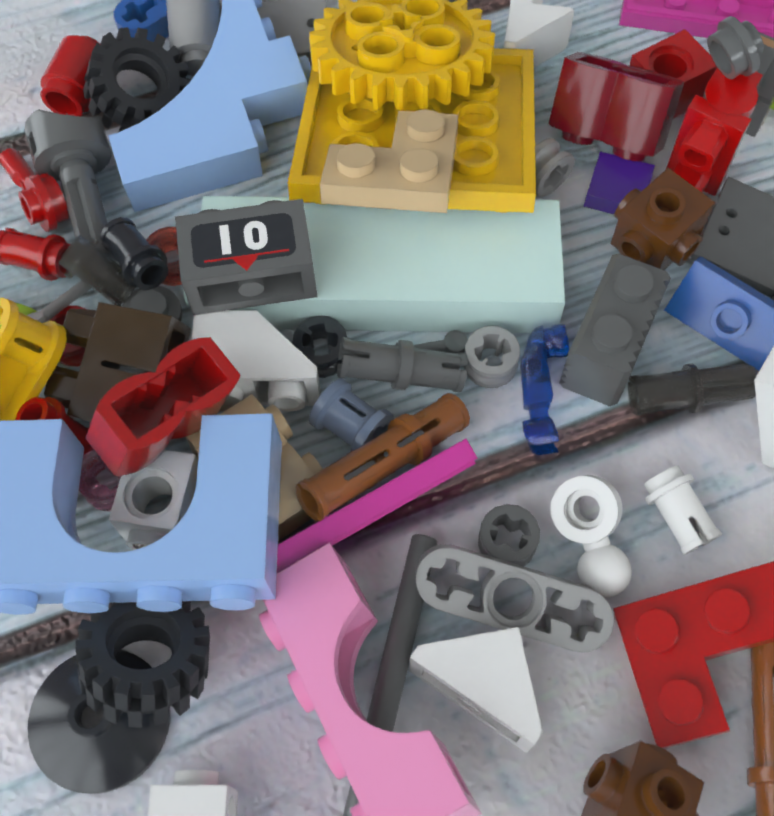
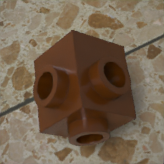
M667 168L644 190L640 191L635 188L623 198L614 213V217L618 219L610 244L618 249L621 255L665 270L673 262L678 266H682L700 246L703 240L701 233L715 205V201Z
M638 741L610 754L605 753L593 763L584 781L583 791L588 797L581 816H699L696 811L704 781L679 766L677 759L669 751L653 744Z

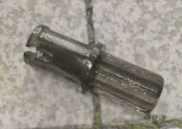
M691 363L685 364L680 371L630 376V382H628L629 404L635 416L655 413L657 411L686 408L690 413L700 412L703 405L753 399L756 397L754 380L758 373L754 366L747 364L698 370L697 366Z

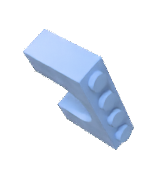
M272 413L202 415L196 488L185 515L170 532L156 542L137 550L117 553L91 549L80 542L75 517L84 446L63 419L0 421V613L14 615L32 614L36 612L37 604H63V608L73 612L101 613L109 609V603L136 602V606L143 610L170 612L181 609L182 601H210V605L218 609L247 610L255 606V600L276 599L282 441Z

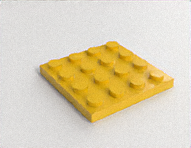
M494 48L491 73H484L482 86L470 84V94L467 97L451 92V102L449 105H445L435 98L428 100V110L444 114H458V133L448 209L495 211L501 213H533L536 197L534 50ZM311 67L287 182L289 201L303 199L304 203L321 204L320 181L330 144L348 145L359 143L369 147L391 148L398 116L394 102H386L378 110L373 109V99L366 98L357 104H352L350 91L337 96L333 95L332 83L321 85L319 83V72H313ZM407 102L404 111L414 112L422 110L415 102Z

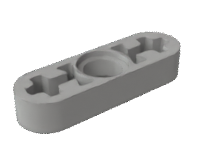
M440 544L431 547L422 554L416 565L415 580L418 592L428 605L437 610L503 630L519 627L520 635L581 653L594 651L601 647L609 639L613 631L614 615L610 604L602 595L589 586L451 544ZM446 559H454L457 561L456 570L458 574L478 582L479 567L491 569L481 585V606L469 605L474 597L473 591L458 585H451L447 595L436 593L437 585L435 580L427 576L430 567L439 569L444 566ZM509 578H519L526 581L532 591L530 606L525 612L517 616L501 614L496 610L493 603L496 587L502 581ZM546 588L556 589L550 598L555 605L570 610H577L581 600H587L586 609L596 616L593 626L581 625L577 635L571 634V626L566 620L546 613L545 627L536 625L546 608Z

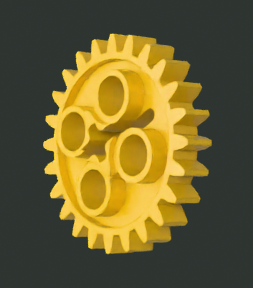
M338 0L339 9L327 7L323 9L324 19H314V31L309 32L312 71L319 72V83L321 85L332 83V94L335 96L350 91L352 104H357L366 98L373 99V109L375 110L380 109L386 102H394L397 111H404L407 102H415L422 110H428V100L433 98L445 105H449L451 102V92L467 97L470 94V84L482 86L484 73H491L495 33L491 32L492 22L491 20L482 19V10L480 8L467 10L468 0H457L452 3L449 0H357L356 2Z

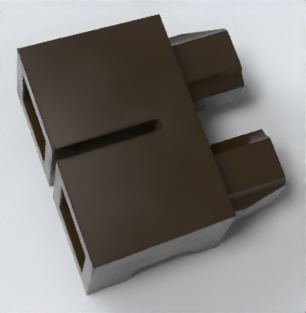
M98 302L96 310L69 309L63 324L66 330V343L85 348L79 371L56 366L47 381L44 396L45 398L51 397L60 401L65 408H68L67 415L91 422L102 397L117 383L136 375L120 371V367L143 373L155 372L159 363L171 350L189 340L191 328L173 316Z

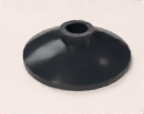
M125 650L118 651L115 657L119 664L128 668H152L142 658ZM75 655L55 668L38 689L28 718L29 746L34 760L41 771L57 785L84 794L107 793L133 782L155 761L168 734L170 707H168V722L155 726L153 713L143 714L142 728L129 727L128 713L122 712L117 724L105 720L103 713L101 721L96 726L84 728L81 717L88 704L86 693L82 694L79 686Z

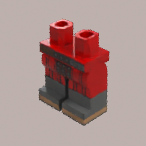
M759 32L763 40L764 52L759 55L760 68L758 71L750 76L740 74L734 79H728L717 67L706 85L703 97L695 95L687 108L666 169H671L702 193L706 192L716 196L745 133L752 137L757 135L774 102V38Z

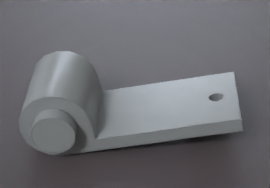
M166 0L170 48L174 45L181 52L177 63L186 61L189 67L187 75L195 76L212 48L219 27L222 6L219 0ZM273 0L262 2V7L257 8L260 19L270 18L276 39L290 35L297 56L306 55L308 58H311L309 32L314 31V19H324L323 9L326 8V0Z

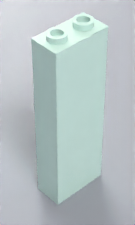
M203 196L201 211L255 206L272 200L289 201V197ZM535 199L533 213H501L448 209L447 213L304 203L318 297L233 309V311H258L277 330H296L298 325L308 318L328 316L337 320L347 331L450 332L458 330L461 332H475L477 329L485 326H498L507 329L511 333H557L565 306L559 200ZM184 292L185 303L187 306H190Z

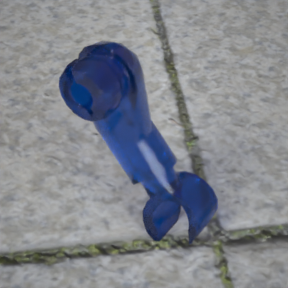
M557 324L545 329L543 325L534 328L528 337L520 365L523 409L529 411L530 419L523 420L522 422L523 432L528 441L530 451L534 455L559 453L555 443L559 442L558 431L552 418L549 416L553 399L550 358L568 356L570 345L565 324Z

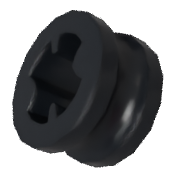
M315 316L306 319L298 325L293 334L292 344L317 366L319 378H326L337 373V365L342 363V360H338V352L343 337H347L345 328L337 320L328 316ZM320 338L326 339L329 354L315 355L313 341Z

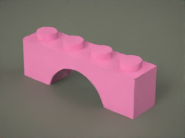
M329 542L277 573L276 599L263 600L268 610L259 614V619L274 647L278 651L286 648L296 670L287 674V678L298 702L307 713L316 710L326 734L318 738V745L327 765L338 780L347 776L359 803L350 808L351 815L479 816L482 814L446 746L430 730L411 733L391 732L371 725L364 717L355 695L354 668L360 647L378 620L349 566Z

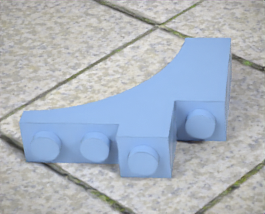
M222 0L219 27L212 48L203 65L189 84L173 100L153 115L121 132L108 135L123 186L134 212L263 176L260 154L268 152V145L262 126L302 115L311 72L310 62L306 55L297 56L290 35L276 39L270 18L260 19L257 8L262 7V0Z

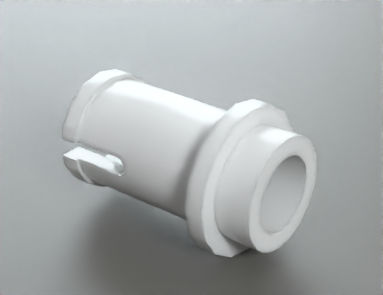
M677 465L657 474L644 484L649 493L645 500L648 505L656 504L680 544L682 553L686 555L697 550L698 546H704L717 539L722 533L719 528H716L690 486L694 481L691 473L684 475Z

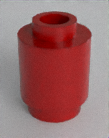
M68 35L61 40L40 81L42 87L40 97L43 103L54 113L81 117L83 112L89 111L88 107L91 98L85 99L83 89L92 50L96 43L100 45L95 39L84 35Z

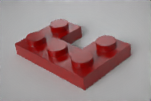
M774 561L613 608L656 746L666 749L730 732L706 660L774 642Z

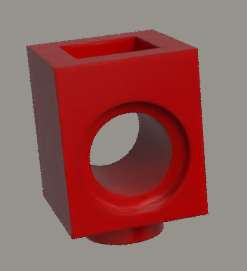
M686 29L633 54L629 65L630 67L662 73L684 81L673 119L686 113L695 95L703 97L706 85L717 68L711 55Z

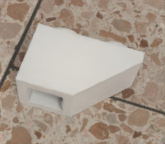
M226 310L194 315L191 340L211 337L240 373L236 386L219 411H226L251 394L261 405L270 406L273 404L279 411H298L305 406H314L321 395L317 366L258 311Z

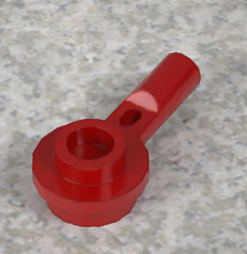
M14 148L4 150L0 154V164L12 181L22 189L18 195L27 220L31 225L39 223L45 232L56 230L57 223L66 221L69 218L67 204L54 177L49 176L48 173L35 174L18 150Z

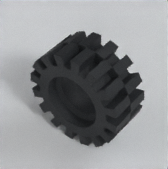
M128 27L119 28L116 39L109 32L103 36L101 44L96 43L93 48L84 78L86 82L83 91L85 99L91 98L88 108L92 115L95 116L100 112L104 113L102 122L106 129L109 130L115 122L121 126L119 132L140 123L173 100L191 81V79L186 78L189 72L187 62L177 63L181 52L175 45L166 51L163 48L166 38L157 33L155 41L152 42L147 40L148 29L138 28L135 37H131ZM123 70H134L143 73L155 83L158 94L152 99L133 97L118 85L116 75Z
M182 601L181 609L170 612L143 610L136 606V602L110 603V608L107 611L90 613L91 621L82 619L78 627L79 640H75L79 686L81 693H86L87 704L94 712L104 705L105 720L117 724L122 712L128 713L129 727L142 728L143 714L153 713L155 726L168 722V707L172 706L180 716L190 708V695L196 699L200 697L204 690V678L207 679L210 632L209 625L204 626L205 615L202 610L197 607L191 611V601ZM138 641L159 642L169 647L172 651L168 661L150 669L128 668L119 664L115 658L117 652L122 648Z

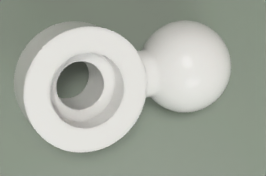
M583 475L571 478L562 483L553 495L551 501L552 520L558 531L567 539L583 543L585 552L581 555L577 565L580 583L594 589L604 598L614 597L627 588L632 576V567L628 557L621 549L611 545L608 537L621 520V498L614 486L601 477ZM591 496L597 500L600 512L595 520H588L581 515L579 502L582 497Z

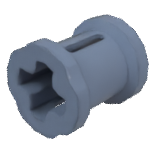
M339 378L321 393L310 412L309 423L318 430L327 428L350 445L351 451L387 431L390 421L394 419V414L387 409L377 411L352 393V384L345 379Z

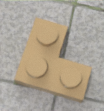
M426 109L415 112L398 111L391 148L369 147L359 143L348 145L330 144L320 181L321 204L447 213L457 142L458 114H444Z

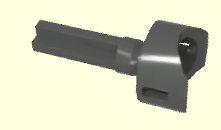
M40 109L33 112L26 120L24 128L33 166L38 175L48 173L56 181L61 182L82 265H88L89 270L93 264L98 262L114 265L117 260L101 244L103 242L100 239L101 231L108 222L95 174L102 171L110 163L112 156L101 116L79 117Z

